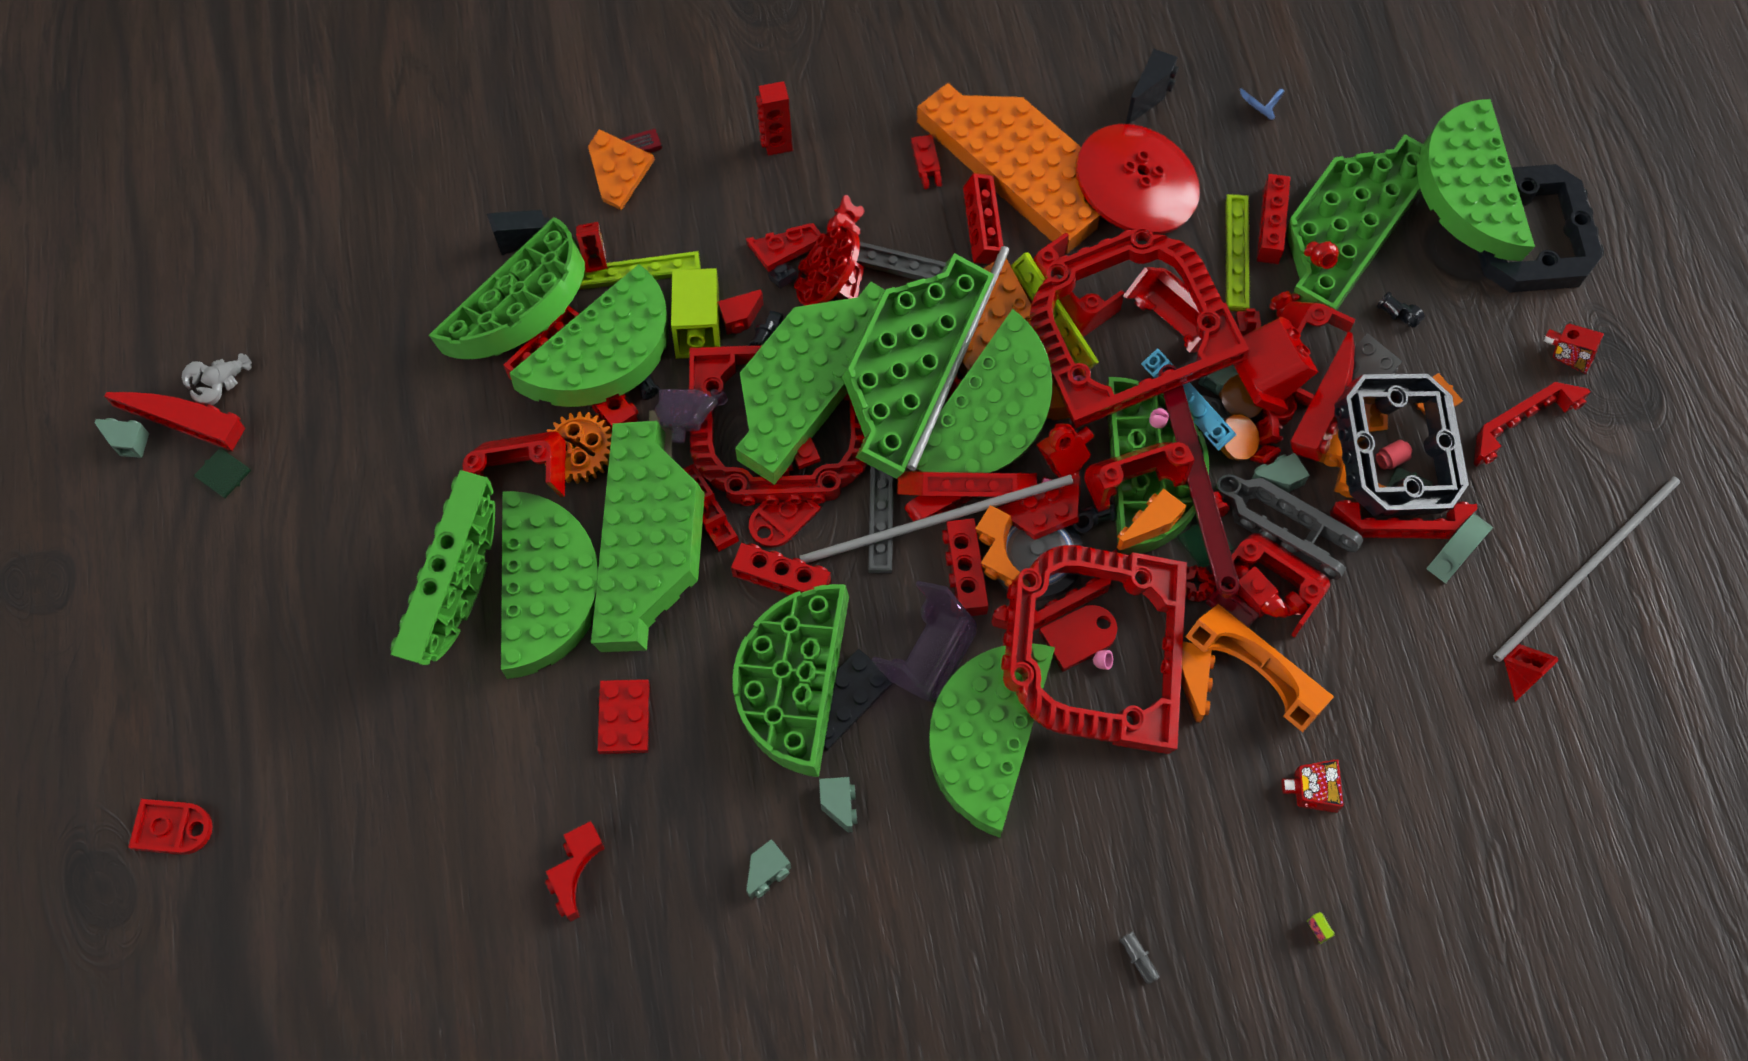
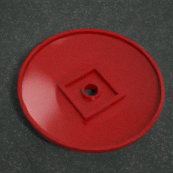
M1131 124L1110 125L1090 135L1078 153L1076 176L1081 192L1099 215L1121 229L1134 230L1145 227L1150 229L1153 235L1169 233L1184 225L1197 207L1200 188L1192 163L1176 144L1156 131ZM1138 170H1142L1146 175H1141Z

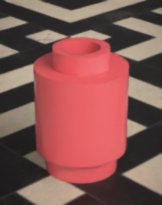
M1399 439L1381 448L1375 455V458L1380 468L1391 470L1411 459L1412 448L1408 442Z

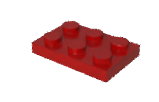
M649 679L600 681L599 754L648 753Z

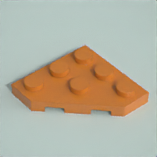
M599 129L588 145L601 197L603 202L622 210L655 159L652 154Z

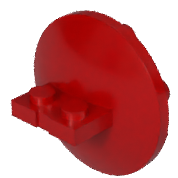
M835 226L828 233L820 234L806 259L800 262L798 266L800 271L799 278L795 281L794 288L796 289L798 300L803 305L829 302L835 296L841 300L858 297L864 266L857 262L860 240L854 230L847 226ZM802 273L806 274V279L801 277Z

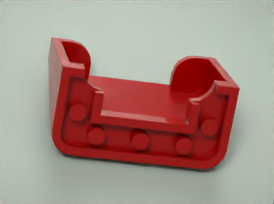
M1157 443L1092 464L1086 469L1084 479L1097 511L1101 512L1110 508L1109 500L1117 492L1115 487L1119 486L1122 481L1155 471L1159 481L1164 480V478L1169 479L1173 482L1174 487L1186 484L1195 459L1189 447L1184 443Z

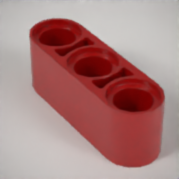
M918 496L909 501L904 509L914 522L954 510L967 503L973 496Z

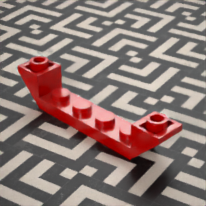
M1554 382L1486 423L1477 434L1474 465L1476 467L1482 463L1487 465L1498 457L1496 453L1502 446L1495 438L1499 437L1505 428H1514L1522 421L1523 417L1527 416L1530 418L1540 410L1541 406L1548 407L1554 402L1565 413L1573 408L1578 410L1586 404L1587 401L1585 399L1591 391L1588 388Z
M904 471L897 478V494L997 497L1037 485V473Z
M1341 500L1335 502L1330 515L1335 520L1359 533L1362 538L1450 539L1478 507L1477 504L1457 502L1447 512V519L1440 518L1433 521H1424L1421 518L1400 520L1399 518L1377 520L1372 517L1361 520L1359 502Z
M1099 577L1093 578L1086 583L1085 587L1079 590L1074 588L1064 598L1060 600L1053 599L1045 605V608L1038 612L1035 610L1033 631L1107 593L1111 580ZM1002 605L994 611L991 621L994 627L1007 630L1008 622H1005V614L1009 606Z

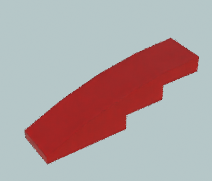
M694 464L684 468L705 493L702 526L718 552L739 542L737 534L728 522L724 511L716 501L714 493Z

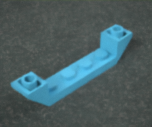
M1158 348L1141 363L1153 378L1159 377V371L1164 365H1173ZM1190 382L1184 384L1183 387L1190 412L1194 418L1193 422L1219 451L1236 436V433Z

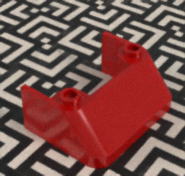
M1064 233L1041 249L1033 259L1045 278L1047 267L1066 254L1069 238L1067 233ZM1057 275L1053 276L1054 279H1060ZM1023 288V290H1024L1026 296L1028 297L1030 303L1032 304V300L1030 299V297L1028 296L1027 292H1026L1025 289ZM1121 290L1107 301L1093 293L1086 294L1079 299L1073 292L1059 300L1081 335L1085 337L1121 310L1125 292Z
M1145 267L1123 296L1126 299H1135L1134 303L1144 311L1146 309L1154 310L1184 336V346L1188 352H1198L1203 341L1196 332L1197 319L1200 313L1185 283L1165 268ZM1205 323L1203 325L1206 328L1213 327L1211 323Z
M1299 301L1288 303L1280 316L1290 320L1292 326L1300 334L1306 322L1317 327L1328 323L1348 333L1351 331L1356 320L1324 304ZM1302 388L1297 389L1292 394L1295 397V401L1309 407L1314 397V394Z
M551 431L484 442L465 456L463 471L483 476L484 468L488 466L532 460L536 464L546 463V483L560 497H565L566 441L558 432Z
M1261 533L1249 535L1231 555L1234 564L1238 559L1246 563L1258 561L1299 588L1301 599L1311 606L1292 632L1291 636L1295 638L1329 590L1330 581L1328 577Z

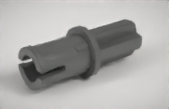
M1131 932L1119 941L1132 959L1130 961L1131 964H1135L1145 982L1150 984L1159 978V974L1147 956L1149 952L1144 951L1134 935L1135 933Z

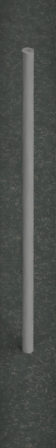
M1002 246L991 270L994 277L908 462L907 468L915 471L1009 253V248L1006 246Z
M1071 475L1060 477L800 555V559L805 563L813 562L987 510L990 505L997 507L1074 483Z
M1672 477L1493 655V658L1501 662L1680 484V480L1677 477Z

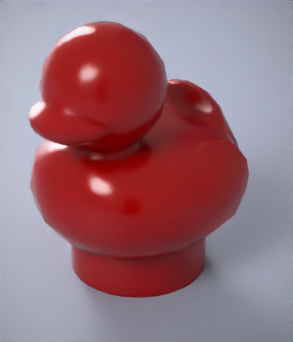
M1313 241L1307 244L1304 255L1310 257L1311 262L1315 266L1330 269L1338 261L1339 250L1331 241L1322 243Z

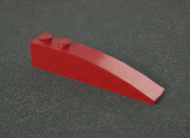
M1352 332L1346 334L1290 441L1293 453L1296 455L1320 461L1322 455L1326 454L1329 450L1332 436L1338 433L1339 429L1337 418L1334 414V404L1352 382L1355 351Z
M106 392L104 395L113 407L233 451L246 429L241 423L239 416L231 412L223 413L213 405L204 406L176 397L149 393Z

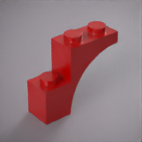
M591 821L564 834L566 843L563 844V847L568 857L573 856V858L546 871L549 879L545 883L551 895L556 893L559 902L555 903L561 917L566 915L570 922L580 917L575 899L576 886L580 874L586 864L596 854L605 849Z

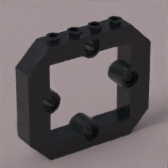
M1556 164L1511 167L1523 206L1529 205L1535 196L1558 194L1565 219L1563 231L1571 240L1575 257L1560 258L1556 252L1544 250L1533 261L1507 262L1505 259L1494 257L1495 254L1485 250L1482 253L1477 251L1483 275L1510 293L1580 287L1604 255V247L1600 244L1598 237L1599 230L1593 220V209L1589 206L1588 192L1584 189L1582 180Z
M1363 374L1353 380L1334 404V414L1338 423V438L1341 441L1342 461L1345 464L1346 484L1349 488V494L1373 516L1441 514L1452 509L1469 485L1452 395L1429 374ZM1407 403H1423L1429 436L1423 442V448L1426 454L1434 459L1438 486H1424L1422 480L1415 475L1407 476L1395 482L1392 487L1378 486L1373 457L1375 440L1369 433L1364 404H1375L1379 412L1388 415L1404 407Z

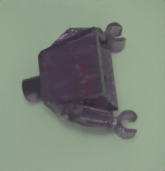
M660 389L659 402L654 410L660 425L672 430L671 442L685 443L686 431H698L708 414L717 405L725 404L728 399L725 391L719 394L717 389L711 391L710 397L699 390Z

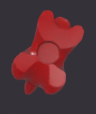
M844 195L840 206L834 210L835 216L827 224V233L835 226H847L859 236L860 228L855 223L864 214V209L862 206H854L849 196Z

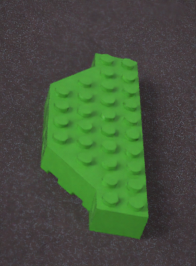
M1404 134L1394 149L1385 150V153L1374 154L1369 152L1356 154L1355 157L1350 158L1341 156L1333 159L1290 218L1285 232L1300 279L1293 292L1300 295V298L1296 301L1321 303L1338 310L1421 192L1417 165L1420 160L1422 143ZM1313 241L1318 243L1331 241L1339 250L1336 265L1330 269L1315 266L1311 262L1310 257L1304 255L1307 244Z
M954 253L946 262L941 274L928 279L913 281L900 287L886 289L881 295L842 375L865 437L855 458L896 479L904 473L994 277L993 273Z
M870 282L857 298L798 306L791 310L740 372L749 432L735 448L737 461L774 485L795 460L794 457L798 453V449L810 437L812 438L847 395L848 391L842 375L879 298L885 291L883 288Z
M657 421L613 423L591 638V643L600 652L646 651L649 627L656 621L655 618L664 610L667 611L680 598L679 595L698 581L705 493L698 483L664 451L666 432Z

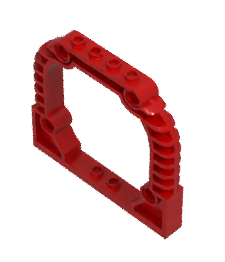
M1145 227L1123 231L1117 237L1103 239L1095 246L1090 248L1084 247L1073 255H1065L1058 258L1047 267L1046 280L1038 288L1031 304V326L1044 345L1049 358L1054 383L1075 429L1248 359L1249 348L1226 302L1223 303L1204 262L1196 251L1180 240L1167 238L1165 235H1153L1152 231ZM1139 241H1146L1147 243L1141 245V244H1138L1137 242H1139ZM1159 259L1174 267L1182 277L1200 313L1197 319L1196 332L1203 341L1198 350L1197 361L1174 371L1173 369L1167 370L1157 378L1144 379L1139 385L1114 395L1110 386L1091 379V372L1087 365L1074 363L1054 320L1055 303L1057 300L1069 295L1074 290L1076 281L1127 260L1138 264H1145ZM1055 275H1062V276H1063V277L1060 278V279H1054V278H1053V276H1055ZM1205 323H1211L1213 327L1206 328L1203 325ZM1078 375H1082L1085 377L1082 381H1076L1074 379V377Z
M762 345L690 348L689 397L692 404L695 401L700 406V409L702 408L703 413L698 429L695 428V418L690 416V452L692 460L703 478L715 488L726 492V497L730 502L752 506L755 503H763L764 501L767 505H776L785 500H788L790 504H800L805 499H811V502L820 504L838 498L841 494V488L851 484L854 479L864 472L868 464L855 457L865 437L848 393L843 399L848 400L850 404L851 439L849 450L838 464L821 465L812 475L781 476L775 485L763 477H753L744 468L725 467L716 456L714 450L715 405L722 403L725 399L724 384L736 373V365L748 364ZM711 389H717L715 392H709ZM832 483L835 486L832 488H827L824 485ZM736 486L741 487V490L739 491H733L731 489Z
M1062 545L1047 550L1029 568L1022 570L1013 579L1007 591V599H1010V605L1005 614V622H1008V628L1003 637V646H1006V650L1001 660V669L1004 670L1003 682L1009 690L1016 692L1020 704L1025 707L1030 717L1044 726V728L1060 734L1108 741L1116 746L1164 754L1177 750L1187 562L1134 552L1126 555L1119 552L1115 553L1108 550L1083 547L1081 545ZM1057 573H1077L1119 581L1123 583L1125 590L1129 594H1143L1157 611L1167 613L1166 632L1162 641V649L1164 650V659L1161 663V673L1163 674L1162 698L1152 703L1145 710L1132 705L1117 714L1070 707L1055 701L1041 688V669L1037 662L1031 658L1035 603L1046 592L1050 576ZM1135 577L1141 580L1142 585L1136 581ZM1023 579L1030 583V587L1024 585ZM1015 672L1022 676V682L1015 678ZM1127 715L1132 718L1133 725L1128 723L1126 718Z

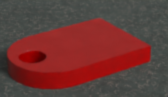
M805 499L800 504H790L788 500H785L776 505H767L764 501L750 516V534L758 544L764 547L774 548L782 546L821 510V506L811 502V499ZM768 528L771 531L770 536L764 539L760 538L757 535L759 529Z
M1088 605L1040 628L1039 633L1047 646L1055 647L1053 656L1062 672L1092 658L1097 651L1107 650L1116 638L1117 623L1114 616L1107 609L1096 605ZM1105 619L1109 622L1110 627L1101 629L1098 627L1097 621Z
M141 799L128 848L137 851L179 855L192 854L204 847L210 839L213 827L211 817L203 808L196 804ZM198 824H203V832L198 836H193V828Z

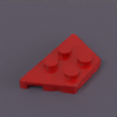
M1080 475L1072 476L1073 484L1013 501L997 509L1011 516L1014 527L1025 531L1034 540L1079 522Z

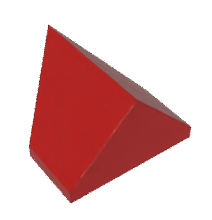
M1519 644L1503 659L1515 702L1559 661L1556 656Z

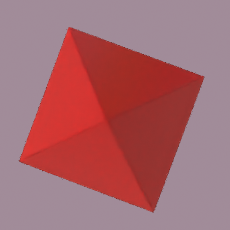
M1264 445L1250 457V460L1270 465L1274 463L1281 449Z

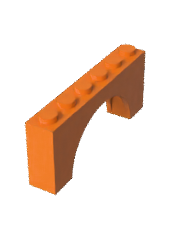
M1219 604L1199 618L1185 636L1204 653L1209 650L1222 651L1239 658L1257 670L1272 684L1282 698L1285 706L1283 717L1302 732L1318 717L1334 697Z

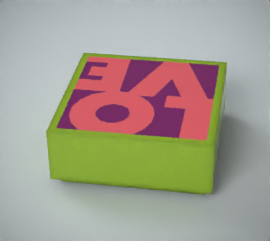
M1321 912L1307 920L1320 944L1334 936V932Z

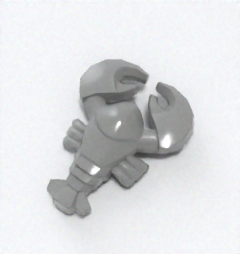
M243 353L238 354V360L224 362L223 359L213 361L210 367L200 361L191 362L186 365L182 372V381L187 389H191V379H193L192 383L195 386L201 380L205 385L212 387V389L205 387L196 388L199 393H202L201 395H197L193 390H190V395L196 403L204 406L214 405L222 395V387H226V390L229 391L238 383L234 377L242 369L249 371L252 368V362Z

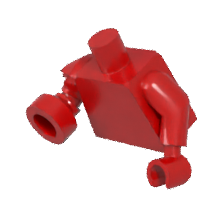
M1059 423L1055 424V427L1049 433V437L1039 442L1037 447L1056 476L1059 478L1067 475L1074 476L1079 474L1083 464L1090 458L1091 454L1085 444L1094 438V434L1086 426L1076 433L1073 426Z
M1239 559L1234 565L1239 580L1237 595L1259 614V618L1265 614L1276 618H1286L1292 615L1301 616L1308 609L1306 602L1294 591H1291L1284 598V603L1278 596L1279 592L1257 567H1251L1256 562L1246 563ZM1230 583L1229 586L1233 589L1234 585Z

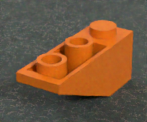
M1165 489L1158 495L1154 493L1147 502L1148 507L1144 511L1139 510L1133 517L1132 521L1134 523L1129 528L1125 526L1118 534L1119 542L1117 548L1121 551L1169 532L1183 516L1186 505Z
M1183 642L1181 684L1195 721L1201 723L1204 716L1208 715L1210 710L1207 692H1211L1213 678L1209 677L1210 669L1213 670L1215 655H1211L1212 650L1204 653L1195 644Z

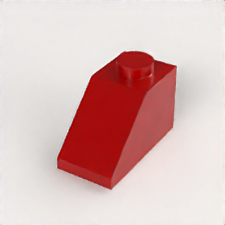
M761 289L718 301L720 315L727 335L732 333L738 334L749 329L763 306Z

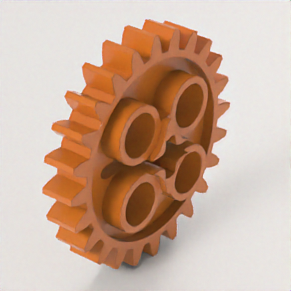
M579 411L575 418L572 413H569L568 420L560 417L562 423L559 425L554 422L555 429H547V432H558L564 439L570 441H566V482L570 483L572 478L577 484H579L581 478L588 482L590 475L596 479V472L604 473L605 471L602 466H609L608 458L610 456L612 429L605 420L601 421L598 415L592 417L590 412L584 417L581 411ZM579 431L577 435L572 436L574 432ZM598 440L596 444L591 445L592 442ZM585 459L582 464H578L580 460Z

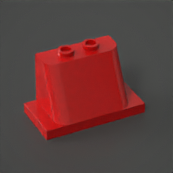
M1279 317L1244 335L1243 338L1249 348L1248 359L1233 364L1254 404L1281 415L1289 410L1284 400L1318 373L1316 366L1309 356L1311 354L1310 350L1300 340L1301 335L1299 331L1292 326L1290 320Z

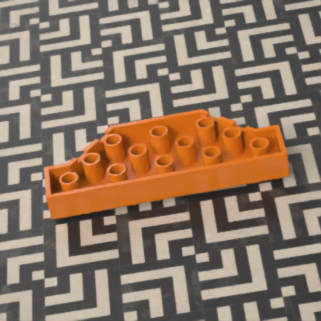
M947 83L917 106V123L974 173L992 175L995 192L1053 242L1064 233H1067L1069 238L1066 254L1097 230L1100 215L1084 201V195L1081 192L1076 176V160L1081 146L1023 97L964 96Z

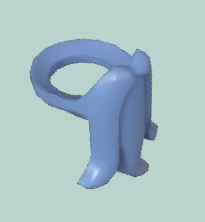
M1240 88V93L1250 105L1267 116L1269 120H1273L1275 118L1273 106L1281 98L1284 90L1280 89L1266 106L1262 105L1242 88Z

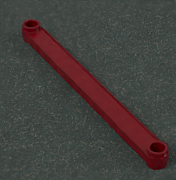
M1171 364L1164 365L1159 371V376L1167 370L1173 369L1174 371L1177 368ZM1181 385L1162 394L1175 441L1187 445L1195 459L1187 483L1217 591L1223 598L1231 599L1238 594L1239 580L1184 387ZM1231 583L1234 585V588L1226 590L1222 585Z

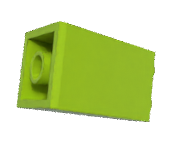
M717 268L672 271L671 329L676 359L689 358L690 348L720 347Z

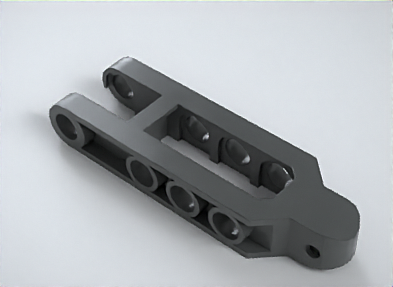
M1228 474L1222 476L1215 487V492H1220L1223 496L1222 501L1229 505L1236 524L1252 533L1265 535L1332 579H1340L1347 567H1344L1341 562L1329 556L1330 553L1314 545L1318 536L1324 537L1349 552L1358 551L1363 543L1362 536L1356 531L1263 478L1244 480L1235 475ZM1256 498L1311 531L1303 541L1289 533L1287 528L1284 527L1282 529L1267 520L1266 516H1260L1246 508L1249 499Z

